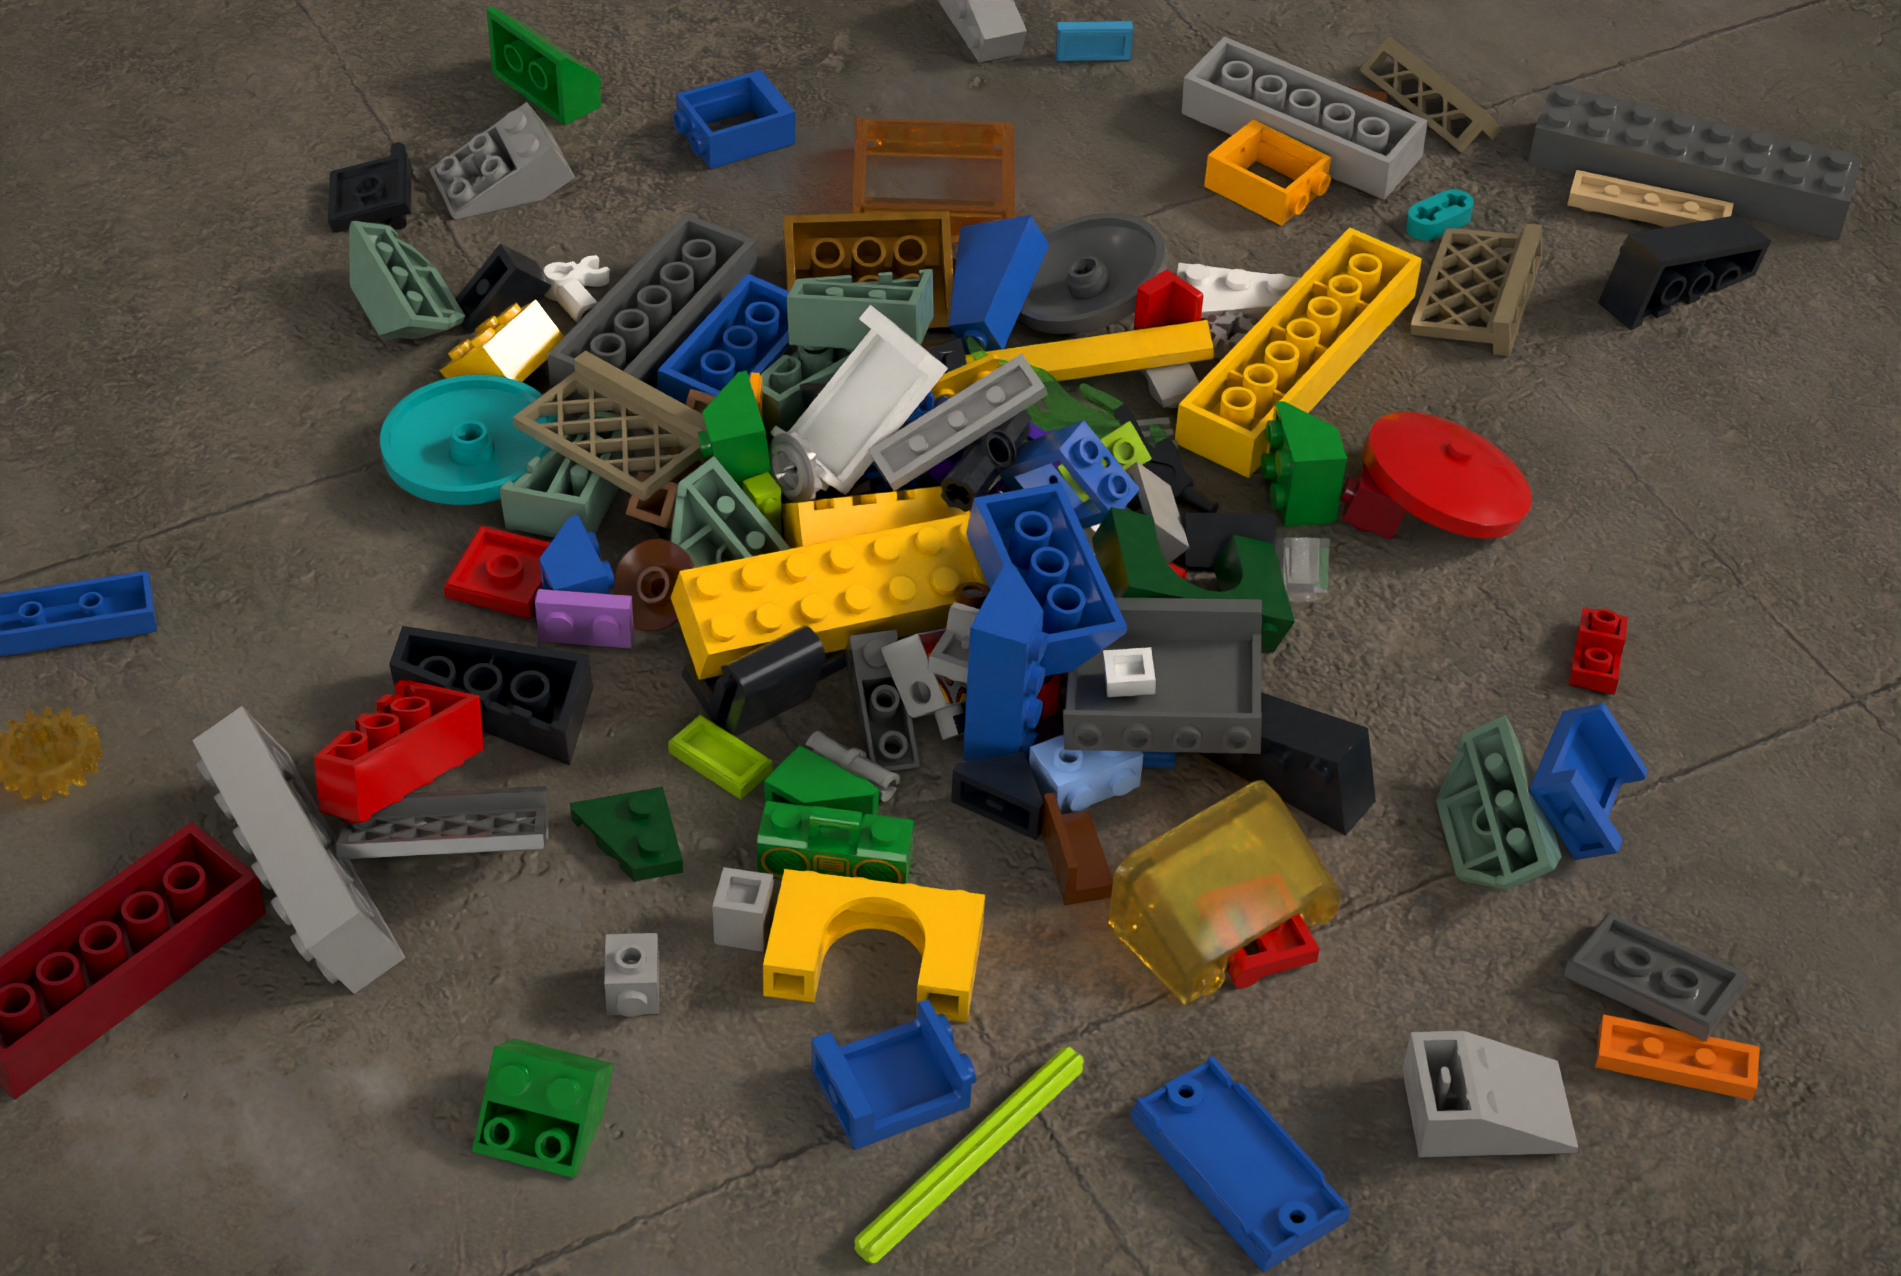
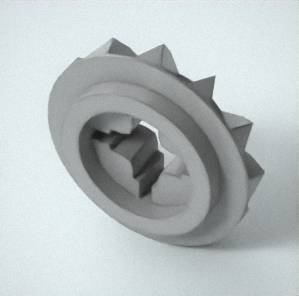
M1224 311L1221 317L1209 315L1208 325L1213 343L1214 357L1222 360L1257 324V318L1246 319L1242 312L1237 315H1230L1227 311ZM1230 332L1236 333L1234 337L1232 336L1230 340H1227Z
M796 431L776 435L769 446L772 477L781 488V492L795 503L815 499L816 492L822 488L818 476L823 472L816 462L817 453H812L810 450L808 439H801Z

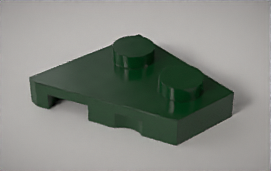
M663 786L570 803L572 822L577 827L583 824L595 836L596 845L607 856L615 858L619 862L620 868L634 882L683 873V860Z

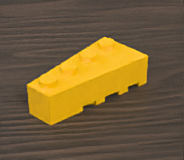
M942 486L781 504L785 542L791 549L969 514L970 511L964 512L959 508L949 507L940 496Z

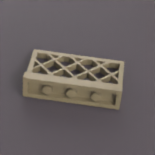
M1526 223L1522 235L1446 228L1411 321L1410 335L1493 343V355L1510 357L1542 260V225ZM1452 243L1470 244L1471 246L1457 251L1452 246ZM1499 247L1513 248L1500 255L1493 251ZM1480 255L1487 259L1476 265L1468 261ZM1455 265L1462 269V271L1452 275H1448L1444 271ZM1495 269L1503 273L1492 279L1484 275ZM1471 279L1478 283V285L1466 290L1459 285ZM1447 289L1454 294L1442 300L1435 296V294ZM1488 293L1495 298L1483 304L1476 300V298ZM1461 304H1465L1470 308L1457 315L1451 310ZM1438 314L1445 318V320L1438 323L1424 321ZM1479 318L1487 324L1486 327L1467 325V323Z
M587 351L573 359L575 372L513 416L514 428L643 501L652 496L696 460L705 463L710 459H703L697 432L705 430L703 414ZM575 390H578L580 395L588 398L564 401V398ZM611 411L615 414H621V417L595 419V412ZM589 412V420L564 422V414ZM558 415V422L542 424L535 422L540 416ZM644 429L653 435L628 437L627 430ZM622 430V438L596 440V432ZM590 433L589 441L570 442L564 438V435ZM676 447L682 451L680 454L660 456V448ZM655 448V456L628 457V451ZM623 452V459L602 460L596 457V453ZM656 470L644 482L629 475V472Z

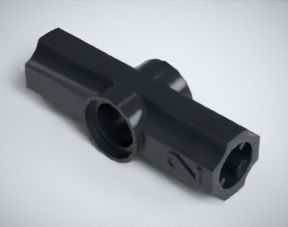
M1026 410L1021 411L958 451L957 462L941 481L942 493L940 496L949 507L959 508L964 512L971 510L974 498L984 496L998 475L1015 464L1017 450L1031 432L1030 421L1032 417Z

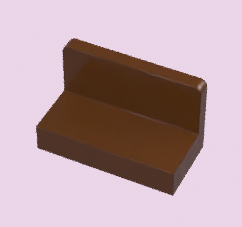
M1054 792L1044 794L1041 833L1064 905L1113 898L1114 883L1089 810L1061 814Z

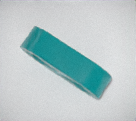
M1450 189L1412 205L1407 215L1406 232L1415 239L1429 241L1443 236L1446 228L1458 229L1465 226L1471 220L1474 206L1473 197L1465 191Z

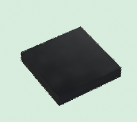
M407 153L330 172L328 223L333 233L349 229L352 221L375 223L411 214L412 163Z

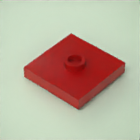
M481 525L444 585L445 598L531 619L536 611L535 600L538 589H542L539 559L550 545V542Z

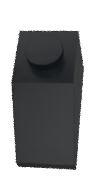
M500 243L455 298L465 314L461 325L465 331L473 333L485 320L493 315L497 318L498 315L515 303L522 308L534 300L539 302L552 285L536 261Z

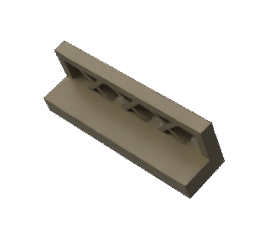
M1390 35L1359 69L1364 76L1385 93H1388L1390 97L1410 113L1428 120L1427 126L1461 154L1480 132H1483L1493 140L1503 129L1487 111ZM1389 56L1394 62V73L1378 76L1374 71ZM1416 79L1418 81V93L1403 96L1402 81ZM1440 98L1443 101V112L1427 115L1426 100ZM1465 118L1471 124L1457 139L1451 134V120ZM1443 122V127L1440 126L1438 123Z

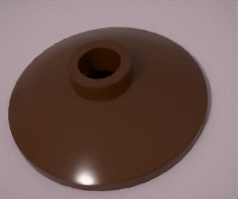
M664 539L643 541L624 555L614 575L615 586L612 588L613 595L632 596L633 625L635 628L650 632L661 631L678 622L671 595L679 572L695 568L694 564L683 548ZM665 581V588L660 595L659 586Z

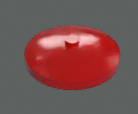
M1395 412L1378 419L1373 424L1363 443L1362 455L1365 466L1383 492L1409 513L1440 529L1473 538H1499L1517 530L1530 510L1532 503L1531 490L1526 478L1516 464L1493 443L1453 421L1425 413Z

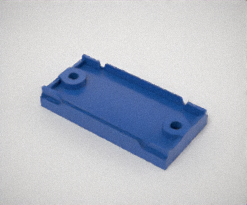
M1213 1056L1209 1057L1207 1062L1188 1073L1178 1076L1150 1095L1137 1099V1104L1132 1109L1130 1120L1263 1273L1348 1221L1350 1209L1329 1184L1327 1185L1324 1173L1243 1084H1236L1231 1079L1230 1074ZM1299 1216L1304 1222L1294 1223L1290 1217Z

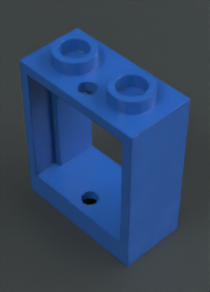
M761 70L676 94L677 111L673 112L675 128L679 134L685 135L690 142L696 156L700 155L710 169L795 144V111ZM752 111L758 118L712 132L706 125Z
M1084 420L1022 443L1017 450L1015 464L999 474L1012 491L1062 482L1083 529L1100 524L1110 507L1124 509L1140 490ZM1102 458L1105 459L1107 463L1106 467H1104L1101 463ZM1060 461L1091 500L1083 502L1051 463Z

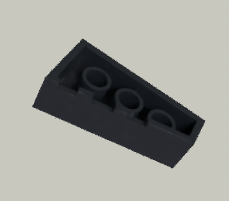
M1739 215L1628 234L1620 246V254L1598 303L1630 330L1642 325V318L1650 314L1656 318L1662 317L1670 313V306L1683 300L1689 305L1700 300L1701 296L1709 288L1718 292L1756 275L1771 240Z
M1262 692L1261 754L1198 753L1345 836L1376 802L1369 730L1367 727Z

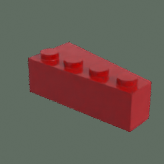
M401 679L395 684L394 696L384 694L376 701L377 711L374 714L363 713L355 720V731H342L314 756L319 812L340 817L345 823L356 824L368 821L376 812L390 804L402 801L405 795L421 786L431 784L434 778L451 768L463 765L465 760L484 750L480 696Z

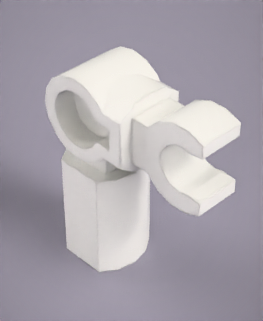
M597 255L585 257L579 264H576L574 261L548 264L544 268V274L552 286L545 293V297L558 301L578 324L598 303L584 287H601L608 284L610 269L608 267L599 269V257Z

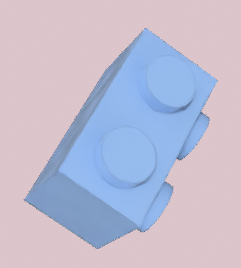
M1064 735L1030 747L1029 766L1043 799L1044 794L1054 792L1061 814L1083 811L1092 804L1113 796L1125 795L1134 788L1140 787L1143 753L1141 751L1064 750Z

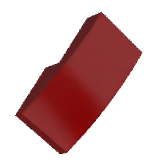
M1582 608L1568 685L1615 695L1619 681L1621 656L1626 641L1628 617L1618 615L1608 609L1592 610Z

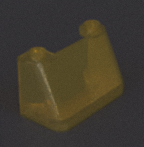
M1258 780L1127 856L1115 871L1113 878L1108 927L1187 1005L1201 995L1209 996L1221 987L1226 978L1224 972L1227 967L1228 956L1296 914L1300 913L1306 926L1328 923L1339 911L1341 892L1280 795L1265 781Z

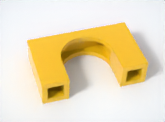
M784 869L763 962V996L814 1003L822 963L826 952L832 944L842 936L857 930L883 929L905 937L917 948L922 957L917 985V1003L928 999L937 1015L944 1014L949 1021L967 1023L983 930L985 894L969 893L964 890L922 887L910 883L898 884L875 881L863 877L851 878L820 874L815 871Z

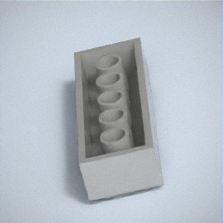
M1223 37L1184 77L1183 115L1230 135H1234L1252 119H1255L1330 156L1329 174L1331 178L1383 200L1387 198L1423 156L1428 120L1227 37Z
M243 706L192 740L202 758L196 763L199 771L212 787L217 785L220 792L214 798L224 814L231 821L236 820L238 827L233 830V833L244 850L250 855L254 853L258 860L252 864V868L263 885L269 890L273 888L277 896L271 900V903L281 919L287 925L292 924L296 933L290 936L302 957L308 962L315 958L317 966L330 983L334 984L340 980L354 994L405 959L403 952L350 860H337L336 842L338 839L324 814L319 812L316 800L289 753Z

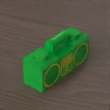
M766 801L757 837V869L760 873L773 874V879L782 880L784 869L906 884L908 883L913 858L914 820L864 814V817H862V812Z

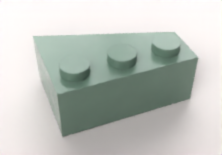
M933 269L919 270V278L893 280L892 272L878 273L879 281L852 283L851 275L796 279L787 296L789 345H800L808 350H821L826 347L845 348L846 351L852 353L871 330L859 319L870 305L921 345L934 316Z

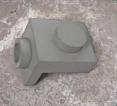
M957 602L952 604L949 609L947 629L929 656V672L945 676L953 681L967 683L970 627L980 609Z

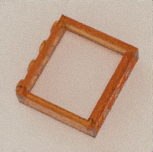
M856 118L852 214L949 211L951 242H959L962 226L1015 218L1014 123ZM867 141L875 142V146L867 145ZM993 145H1000L1001 149H993ZM867 155L1001 159L1002 201L865 197Z

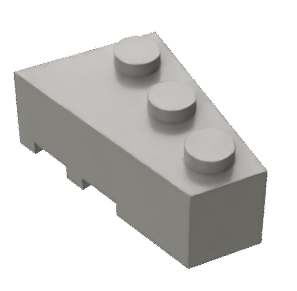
M938 0L979 63L1021 54L1027 30L1014 0Z

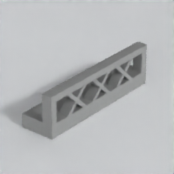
M1020 354L868 449V452L885 482L887 481L893 491L1044 398L1048 395L1047 390L1023 354Z

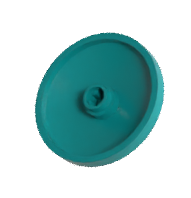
M494 375L451 377L417 389L402 399L390 411L382 425L380 447L387 473L405 491L431 502L450 505H472L501 499L500 487L508 480L515 483L528 471L527 464L535 456L542 459L552 450L550 447L514 428L513 416L541 397L542 394L525 383ZM557 415L540 416L535 422L538 424L558 422Z

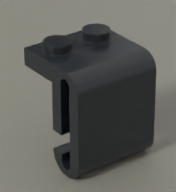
M803 625L723 665L721 669L725 675L699 680L692 662L684 666L681 676L714 724L736 737L809 700L812 697L825 662V650L817 634L809 626Z

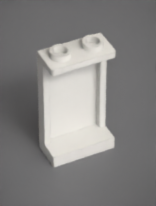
M871 305L859 318L871 330L788 431H796L801 439L807 438L811 452L817 453L816 462L823 471L818 477L822 484L821 489L827 491L832 486L846 495L873 462L868 449L896 433L948 369ZM775 426L770 433L775 437L785 431Z

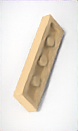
M1576 170L1567 205L1588 212L1596 211L1619 216L1625 220H1638L1666 228L1729 217L1732 214L1734 203Z

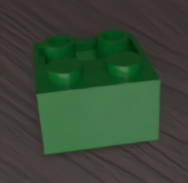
M1285 401L1275 402L1273 420L1266 422L1268 453H1262L1261 456L1262 476L1264 479H1270L1271 483L1270 500L1272 508L1279 509L1284 527L1336 523L1347 456L1338 429Z
M515 1038L495 1046L472 1152L575 1178L602 1119L614 1063Z

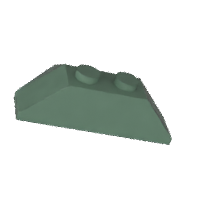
M359 221L351 222L349 227L350 287L379 336L388 339H419L463 323L465 314L436 267L413 246L398 239V233L390 225Z
M714 456L678 483L670 542L679 545L687 552L695 568L791 549Z
M1504 715L1462 734L1456 747L1458 753L1447 770L1436 799L1456 876L1460 881L1509 890L1553 871L1562 855L1553 826L1529 792V787L1535 773L1509 720Z

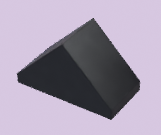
M1024 751L959 763L955 766L952 774V803L1034 840L1039 838L1042 828L1044 802Z

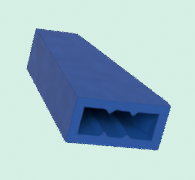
M1031 215L962 226L960 230L949 327L956 338H961L963 349L967 354L1005 348L1049 247V243Z

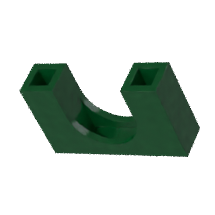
M1110 507L1092 537L1095 557L1114 597L1262 600L1261 650L1273 653L1295 622L1273 543L1233 535L1213 565L1220 591L1216 592L1202 589L1189 583L1168 565L1159 547L1152 516Z

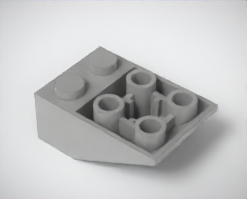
M527 102L516 110L509 112L499 122L483 133L477 134L470 142L451 155L444 157L438 164L429 169L451 216L455 220L543 200L575 178L551 131Z
M1466 1031L1411 1032L1402 1073L1419 1157L1578 1152L1579 1148L1557 1060Z

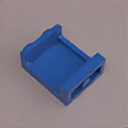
M1600 703L1562 711L1529 787V792L1575 860L1618 853L1623 839L1608 816L1620 787L1625 783L1644 780L1648 770L1608 707Z
M928 999L917 1003V1018L915 1020L839 1047L831 1032L811 1038V1070L854 1150L970 1107L972 1084L976 1083L973 1064L966 1053L959 1054L953 1043V1032L949 1021L944 1014H936Z

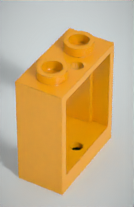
M1252 119L1208 154L1204 187L1282 226L1294 215L1301 214L1306 205L1327 191L1331 182V175L1329 174L1331 157ZM1257 161L1295 181L1284 189L1246 169Z

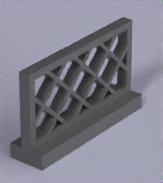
M546 786L409 793L404 796L402 801L390 804L373 814L368 821L356 824L344 822L336 842V858L340 860L544 849L545 839H549Z

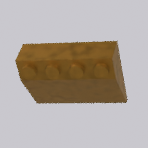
M949 211L784 216L783 244L787 291L790 292L796 279L851 275L852 283L879 281L878 273L892 272L893 280L919 278V270L933 269L934 316L927 331L951 330L949 318L954 276Z

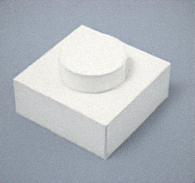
M1151 647L1103 650L1107 697L1156 694V679Z

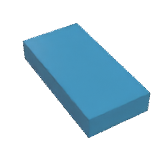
M1132 21L1057 22L1055 41L1056 61L1131 60Z

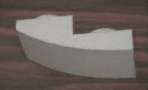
M1189 363L1139 370L1147 378L1150 395L1163 408H1178L1180 402L1199 384Z

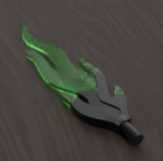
M973 337L967 338V345L974 361L989 355ZM998 359L1001 366L1009 362ZM1030 365L1047 390L1048 395L1041 400L1051 412H1042L1033 404L1025 409L1032 417L1030 422L1047 432L1059 430L1084 420L1096 436L1101 439L1121 425L1131 421L1152 458L1142 466L1171 486L1176 504L1179 505L1184 501L1200 513L1217 512L1219 504L1194 487L1193 479L1186 473L1176 446L1159 426L1155 424L1149 426L1150 436L1155 445V448H1153L1146 441L1134 415L1124 403L1110 394L1082 383L1079 387L1083 398L1107 413L1089 408L1071 397L1046 370Z

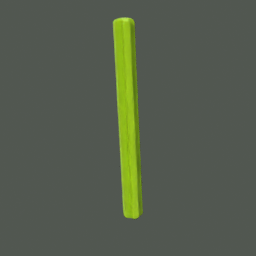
M1071 1047L1061 1048L858 1234L854 1240L856 1253L869 1264L877 1263L1083 1071V1057Z

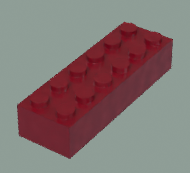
M190 822L1 956L0 1087L16 1100L266 914L259 878L255 872L197 825Z

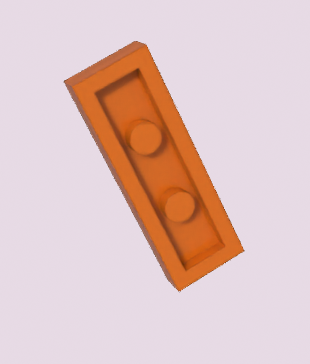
M1603 1014L1599 1026L1595 1068L1753 1101L1758 1085L1760 1047L1711 1036L1707 1041H1704L1682 1030Z

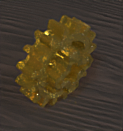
M45 706L42 715L35 716L33 712L27 710L25 711V721L19 723L16 720L10 719L7 721L9 733L0 732V781L4 782L6 791L9 793L20 788L23 799L30 798L34 792H40L43 801L48 800L51 791L59 790L63 796L69 795L68 786L74 783L84 787L87 784L84 773H97L99 769L96 760L103 758L96 725H89L87 715L84 713L73 718L71 708L65 707L59 715L53 714L51 706Z

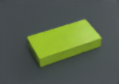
M702 715L695 718L668 741V751L671 755L740 800L773 772V761Z

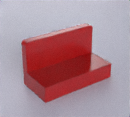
M1164 270L1137 287L1133 330L1201 321L1203 293L1171 271Z

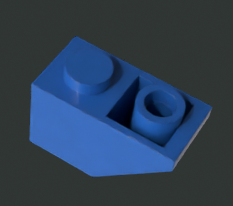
M579 515L568 518L540 557L542 589L609 594V589L615 586L612 569L608 561H600V550L595 533L592 530L586 532Z

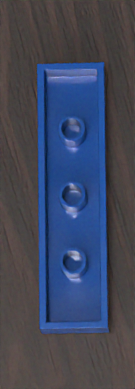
M148 571L0 594V657L157 632L153 590Z

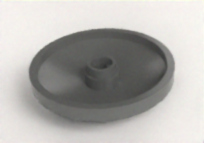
M1100 213L1082 216L1060 223L1044 231L1042 234L1049 243V247L1017 319L1027 327L1040 332L1075 334L1103 328L1134 313L1137 287L1164 270H1168V256L1160 233L1147 221L1120 213Z

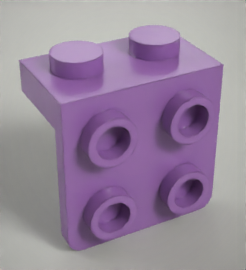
M612 588L609 589V594L538 589L535 608L539 642L632 648L635 633L632 596L613 595Z

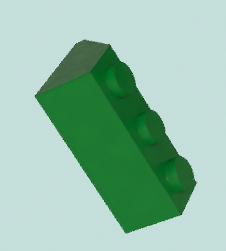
M493 6L486 9L492 74L563 125H567L601 107V81L599 75L593 69L585 66L569 52L564 51L548 40L546 36L538 33L524 22Z
M747 370L738 372L702 411L705 430L697 432L703 459H711L714 456L743 490V480L769 472L772 476L766 432Z

